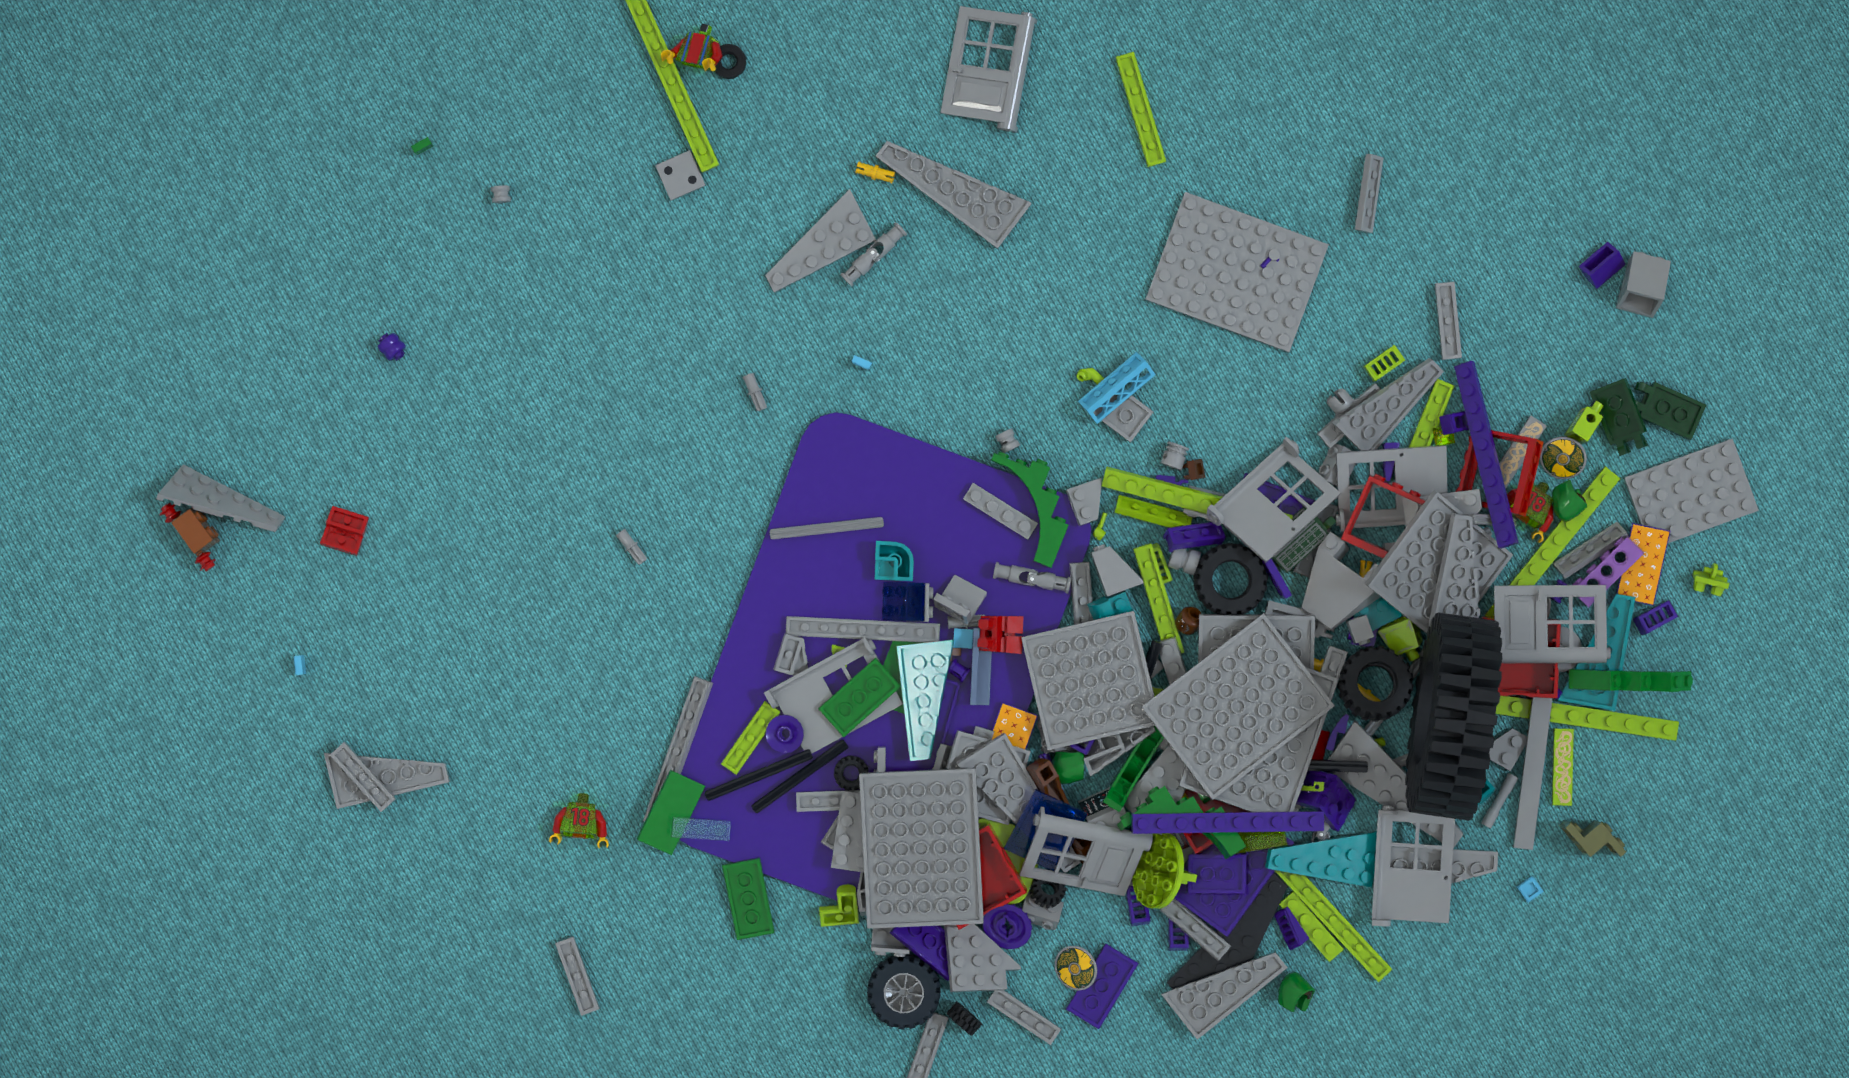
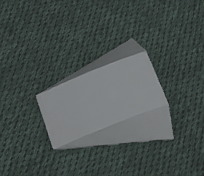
M1154 726L1096 739L1088 756L1084 754V761L1090 777L1156 731ZM1082 742V743H1078L1079 745H1081V746H1083V747H1085V748H1086V746H1087V744H1085V743H1083V742Z

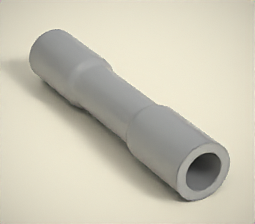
M1510 773L1507 774L1499 793L1485 814L1481 824L1490 829L1492 828L1501 807L1518 780L1516 776Z

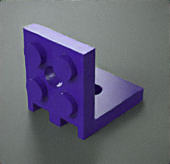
M1307 771L1303 786H1314V782H1324V791H1301L1296 805L1324 811L1326 823L1332 830L1339 832L1350 810L1354 807L1356 799L1337 775L1322 771Z

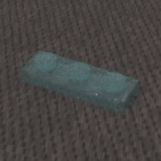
M673 817L671 837L729 841L731 821Z

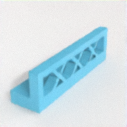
M1136 352L1078 402L1088 412L1094 422L1098 424L1156 374L1146 360ZM1146 368L1148 373L1139 378L1140 372ZM1132 382V386L1128 390H1124L1125 385ZM1113 395H1117V399L1114 402H1109ZM1099 407H1103L1102 412L1095 416L1093 412Z

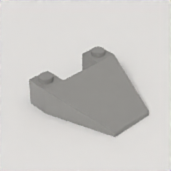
M1330 531L1318 546L1301 608L1310 615H1315L1318 621L1333 630L1380 598V596L1365 585L1378 565L1375 563L1364 578H1362L1340 562L1349 551V547L1345 541Z

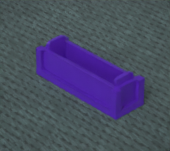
M1213 522L1167 528L1163 538L1166 539L1169 546L1168 551L1173 552V550L1214 544L1221 545L1226 536L1221 525L1217 526Z

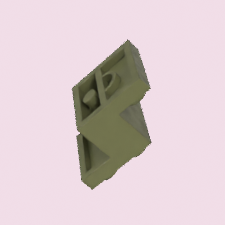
M1564 820L1559 825L1583 855L1592 857L1604 845L1614 855L1619 857L1626 853L1623 848L1625 844L1618 837L1616 838L1611 834L1613 830L1607 823L1594 820L1583 830L1572 821Z

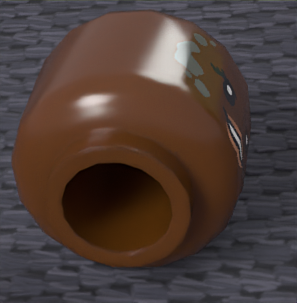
M1190 606L1185 607L1177 615L1175 625L1181 633L1193 635L1197 632L1199 628V614H1201L1199 609Z

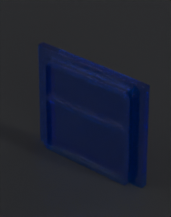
M1035 789L1004 849L1022 858H1026L1036 832V826L1033 825L1034 815L1038 814L1040 807L1045 808V814L1084 821L1087 813ZM1048 833L1042 848L1062 851L1068 836ZM1072 837L1067 852L1069 851L1073 841L1075 840L1074 837ZM1040 852L1036 864L1054 871L1060 856Z

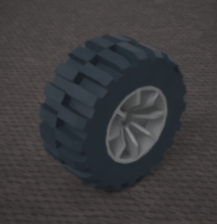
M912 954L905 955V957L892 955L886 960L881 961L871 973L867 987L868 1003L871 1006L872 1012L876 1014L882 1023L885 1022L889 1027H897L902 1030L904 1028L912 1029L917 1025L926 1023V1020L931 1018L937 1009L941 993L937 974L928 964Z

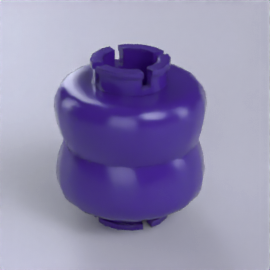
M386 333L378 340L380 342L378 350L384 354L388 361L394 359L398 361L404 356L406 345L403 341L399 340L397 334L391 333L388 335Z

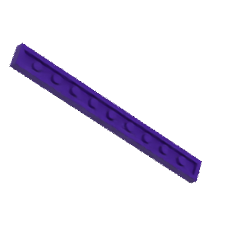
M1468 361L1454 366L1497 545L1498 548L1502 549L1519 542L1475 362Z
M1324 811L1131 814L1132 834L1324 831Z

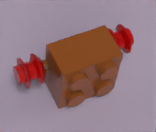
M166 504L161 508L160 516L165 515V523L173 524L191 551L196 554L195 564L200 563V571L205 570L207 572L215 566L214 562L216 559H211L209 557L211 552L205 551L220 541L217 537L219 533L213 526L210 527L206 522L208 518L204 512L189 509L180 516L181 511L174 509L175 504Z

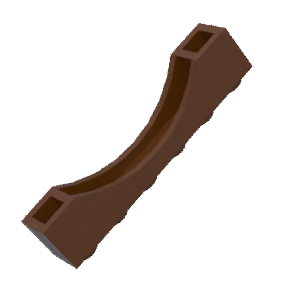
M1039 758L1027 766L1026 769L1053 816L1080 821L1063 792L1059 775L1050 760ZM1072 837L1070 845L1077 855L1086 856L1092 841Z

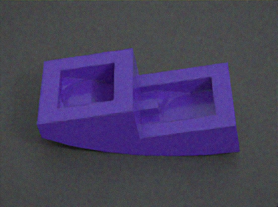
M1345 714L1335 725L1326 745L1327 750L1334 751L1337 733L1345 734L1349 715Z

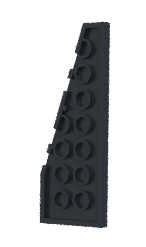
M1273 873L1230 935L1227 937L1220 931H1216L1221 938L1231 945V948L1224 956L1217 961L1200 947L1166 983L1172 989L1251 961L1288 886Z

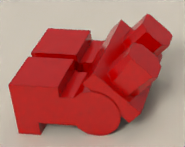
M981 616V619L978 620L980 638L978 639L977 646L979 650L1022 654V636H1015V633L1023 634L1024 616Z

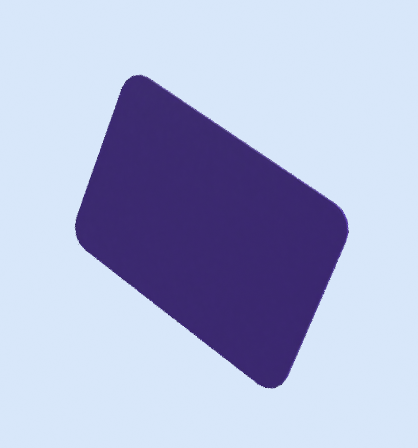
M835 412L823 415L809 424L801 437L711 680L713 685L681 775L705 785V788L679 840L690 847L731 862L760 857L763 874L836 901L837 888L845 884L855 886L857 896L861 872L831 868L833 850L821 843L839 815V810L797 812L796 792L845 790L836 783L834 778L836 764L846 756H856L864 760L868 766L869 773L874 772V769H877V763H874V750H878V746H886V772L932 770L937 757L935 755H931L930 759L910 761L909 748L904 747L907 738L905 714L891 710L847 734L845 737L812 753L813 758L809 761L711 801H708L705 796V791L804 751L800 745L793 752L779 753L770 747L765 733L737 775L721 765L763 702H768L764 692L793 677V675L773 669L784 633H786L787 616L914 622L906 621V583H929V587H933L934 599L937 593L943 594L953 576L957 575L987 592V596L975 615L1024 616L1023 634L1015 633V636L1025 637L1058 629L1071 594V583L1067 594L1062 590H1047L1037 585L1028 586L1009 582L1008 579L998 577L994 579L993 574L995 564L999 562V564L1011 567L1015 565L1034 569L1038 573L1049 572L1059 577H1070L1069 563L1083 562L1090 542L1091 525L1090 523L1082 526L1078 525L1068 496L1058 491L1056 493L1060 497L1051 518L1054 519L1055 516L1066 520L1065 524L1069 526L1052 568L1033 561L1039 542V516L1029 490L1018 476L849 414ZM972 483L1037 522L1038 524L1029 539L1027 540L963 500ZM882 517L884 521V526L880 528L781 539L770 538V530L777 528ZM876 541L898 542L910 549L914 560L913 581L875 580ZM1029 572L1020 573V579L1027 582ZM929 599V606H933V618H929V622L915 623L940 624L939 641L953 640L954 628L948 629V616L950 615L936 608L933 599ZM978 626L968 627V629L979 628V627H978ZM799 636L804 639L808 668L832 656V644L846 648L861 640ZM872 640L876 646L874 652L880 663L884 665L892 641ZM1023 643L1022 654L992 652L989 705H970L972 649L961 648V656L952 655V661H950L949 666L956 658L958 663L966 668H971L961 684L945 745H953L957 730L974 734L976 726L992 730L1002 702L1028 711L1034 690ZM864 656L847 664L846 668L851 678L858 674L868 663ZM842 668L823 677L832 695L849 682ZM951 673L947 674V679L959 682L960 679ZM780 706L776 707L780 711L779 715H784ZM784 730L783 735L788 737L789 731ZM841 740L847 743L848 749L762 811L759 813L754 812L751 807L753 803ZM848 766L844 770V776L847 780L853 781L858 778L859 771L855 766Z

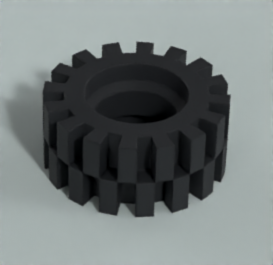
M846 756L836 764L834 778L841 788L855 791L860 789L859 776L856 780H847L844 776L845 768L855 766L859 773H869L868 766L859 757Z
M1033 879L1029 894H1032L1031 899L1036 898V904L1038 902L1041 903L1040 907L1046 904V908H1050L1051 905L1053 908L1061 902L1067 888H1065L1066 885ZM1041 885H1051L1055 891L1054 894H1046L1042 890Z
M957 1001L947 1011V1015L971 1036L982 1025L968 1009Z

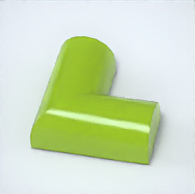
M850 884L841 885L837 888L838 905L819 907L821 927L859 923L856 888Z

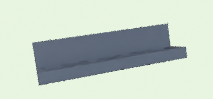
M973 628L970 705H989L992 651L979 650L977 642L980 638V628Z

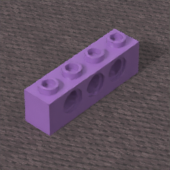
M1628 535L1625 538L1621 536L1614 543L1616 547L1611 552L1607 550L1600 557L1602 561L1597 566L1595 564L1591 565L1586 571L1588 574L1583 579L1579 577L1572 585H1587L1588 580L1596 579L1598 585H1606L1607 590L1644 554V551ZM1623 552L1626 555V559L1619 562L1615 559V554ZM1604 565H1608L1612 568V573L1604 575L1601 572V568ZM1578 597L1588 608L1594 603V597Z

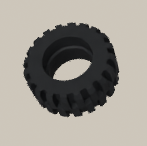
M1233 543L1221 544L1209 549L1199 560L1193 575L1194 590L1199 601L1213 613L1220 615L1231 614V616L1243 615L1257 607V604L1264 598L1263 595L1267 590L1268 580L1265 570L1266 566L1261 561V558L1249 547ZM1225 562L1240 564L1248 574L1246 590L1235 598L1221 596L1213 586L1212 578L1214 571Z
M1369 646L1366 649L1358 650L1344 663L1339 675L1337 689L1340 690L1339 697L1340 700L1343 699L1345 708H1349L1352 711L1351 714L1355 717L1358 715L1362 720H1372V722L1384 721L1399 713L1410 700L1414 684H1412L1414 679L1413 673L1409 671V664H1405L1404 658L1400 654L1396 655L1394 650L1384 649V646ZM1377 666L1389 673L1393 681V690L1388 698L1375 702L1362 695L1357 682L1360 673L1365 668Z

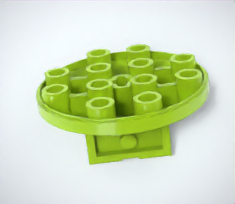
M1152 833L1151 848L1148 852L1143 851L1132 877L1136 898L1147 908H1164L1175 898L1181 883L1187 884L1188 881L1196 882L1197 879L1196 874L1184 870L1182 848L1178 840L1170 833H1161L1162 835Z

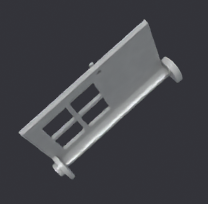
M960 6L941 114L998 122L997 129L1017 133L1018 127L1016 123L1034 24H1037V19L1032 17L1033 14L1021 12V15ZM969 20L991 23L987 43L966 40ZM995 23L1017 26L1013 47L992 44ZM965 44L987 47L983 67L962 64ZM991 48L1012 51L1009 71L987 68Z
M1287 437L1284 438L1283 443L1222 499L1214 506L1211 504L1207 508V516L1215 525L1220 526L1223 524L1265 562H1268L1341 494L1299 457L1298 444ZM1287 462L1303 475L1291 488L1275 475ZM1270 477L1287 491L1274 504L1257 490ZM1307 479L1324 493L1311 506L1294 492ZM1289 495H1292L1306 508L1294 521L1277 507Z
M1446 445L1336 452L1337 489L1341 494L1338 496V514H1335V520L1337 521L1336 526H1339L1341 532L1345 531L1353 511H1350V490L1364 489L1366 485H1349V464L1370 462V475L1374 476V462L1394 461L1395 482L1404 486L1403 490L1407 492L1414 490L1420 493L1421 496L1430 495L1433 490L1440 494L1448 493ZM1373 484L1370 490L1371 510H1361L1354 528L1406 525L1402 499L1405 497L1395 493L1396 508L1375 510L1374 488L1383 487Z
M1606 585L1494 586V620L1499 622V627L1501 628L1500 638H1502V647L1500 653H1502V663H1606L1607 659H1610V647H1607ZM1547 597H1569V620H1547ZM1573 597H1594V620H1573ZM1547 624H1569V647H1548ZM1573 624H1594L1595 647H1573Z
M865 637L764 692L773 709L780 706L784 715L793 716L801 723L804 730L801 746L804 751L810 749L811 753H814L843 737L818 709L833 696L823 677L842 668L848 681H850L852 678L845 665L864 656L868 664L874 658L878 659L874 652L876 646L872 639L868 640ZM894 692L849 733L901 706L903 703L897 692Z
M1383 805L1382 809H1378L1372 926H1391V920L1449 923L1455 819L1411 813L1408 810H1394V806ZM1393 821L1416 823L1415 844L1392 842ZM1420 823L1442 824V845L1419 844ZM1391 846L1414 848L1413 869L1390 867ZM1418 848L1441 849L1440 870L1417 869Z
M1040 807L1038 814H1035L1033 819L1036 832L1019 875L1125 896L1143 851L1148 852L1151 848L1153 834H1132V831L1129 830L1120 831L1119 828L1045 814V808ZM1048 833L1068 836L1062 851L1042 848ZM1072 837L1092 841L1086 856L1067 853ZM1040 852L1060 856L1054 871L1035 867ZM1064 857L1084 861L1078 876L1059 872Z

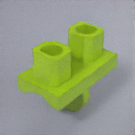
M1713 563L1711 568L1704 567L1703 572L1693 570V589L1695 591L1704 592L1706 584L1712 585L1711 594L1721 596L1724 589L1729 588L1728 578L1723 577V571L1718 570V564Z

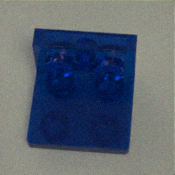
M883 582L882 620L924 621L925 583Z

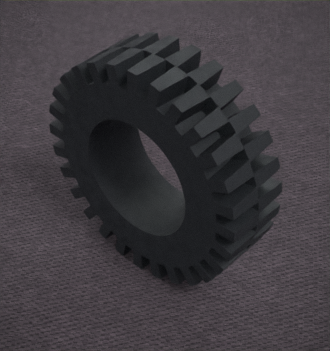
M1440 612L1435 613V617L1431 620V627L1429 626L1427 631V640L1424 641L1423 657L1420 658V674L1417 676L1415 683L1416 696L1413 697L1412 707L1414 708L1413 717L1410 718L1409 724L1411 734L1407 743L1409 753L1406 759V769L1408 770L1405 777V785L1407 786L1405 796L1408 811L1411 813L1467 821L1472 820L1473 814H1476L1477 805L1482 798V788L1485 787L1486 769L1489 770L1490 766L1489 752L1490 748H1493L1494 745L1493 728L1497 725L1498 715H1495L1496 706L1500 701L1498 687L1502 678V671H1499L1502 663V653H1500L1502 638H1500L1501 628L1496 620Z

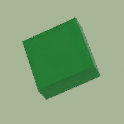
M427 137L411 147L414 153L419 155L434 145Z

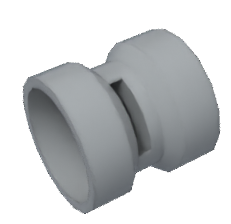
M1012 428L995 436L997 442H1000L1002 446L1001 450L1003 453L1020 446L1019 441L1014 437L1015 433Z

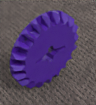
M1007 903L1004 906L989 911L984 916L983 929L985 934L1001 948H1019L1027 943L1032 934L1031 919L1028 918L1027 913L1022 911L1021 907L1018 908L1015 904L1010 905ZM1007 920L1009 922V925H1012L1010 927L1009 933L1007 926L1004 925Z

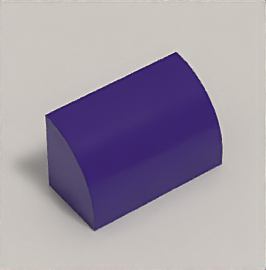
M1606 242L1579 265V268L1588 281L1598 289L1624 267L1626 263L1619 250L1609 242Z

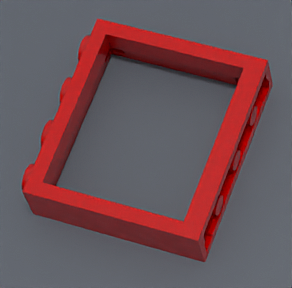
M1491 430L1493 438L1527 444L1513 508L1510 507L1511 514L1526 517L1544 442L1535 438ZM1469 436V447L1464 455L1465 463L1460 472L1461 480L1456 492L1472 490L1478 463L1471 436ZM1482 502V508L1489 509L1487 502Z
M1375 474L1374 476H1369L1341 540L1384 558L1389 552L1388 550L1351 534L1373 484L1420 505H1423L1426 500L1420 498V493L1414 490L1407 492L1403 490L1404 486L1393 482L1391 485L1385 482L1386 478Z

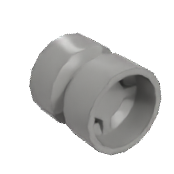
M1186 548L1173 550L1168 567L1175 570L1183 568V572L1194 575L1201 552L1193 549L1187 551Z

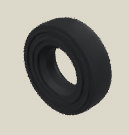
M733 44L720 46L723 56L727 54L735 56L736 65L731 69L723 67L720 60L715 66L716 74L725 79L738 77L746 67L744 52Z

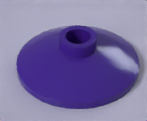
M779 715L769 722L766 728V739L772 749L779 753H790L802 744L804 730L796 718L790 715ZM784 730L789 731L788 737L783 735Z

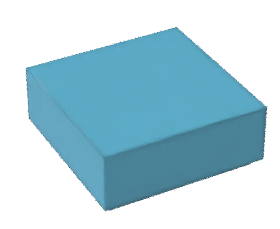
M854 355L852 359L853 364L866 370H870L872 362Z
M954 628L953 648L972 649L973 629Z
M304 655L294 656L296 675L306 674Z
M1530 876L1516 886L1528 903L1544 892L1533 876Z

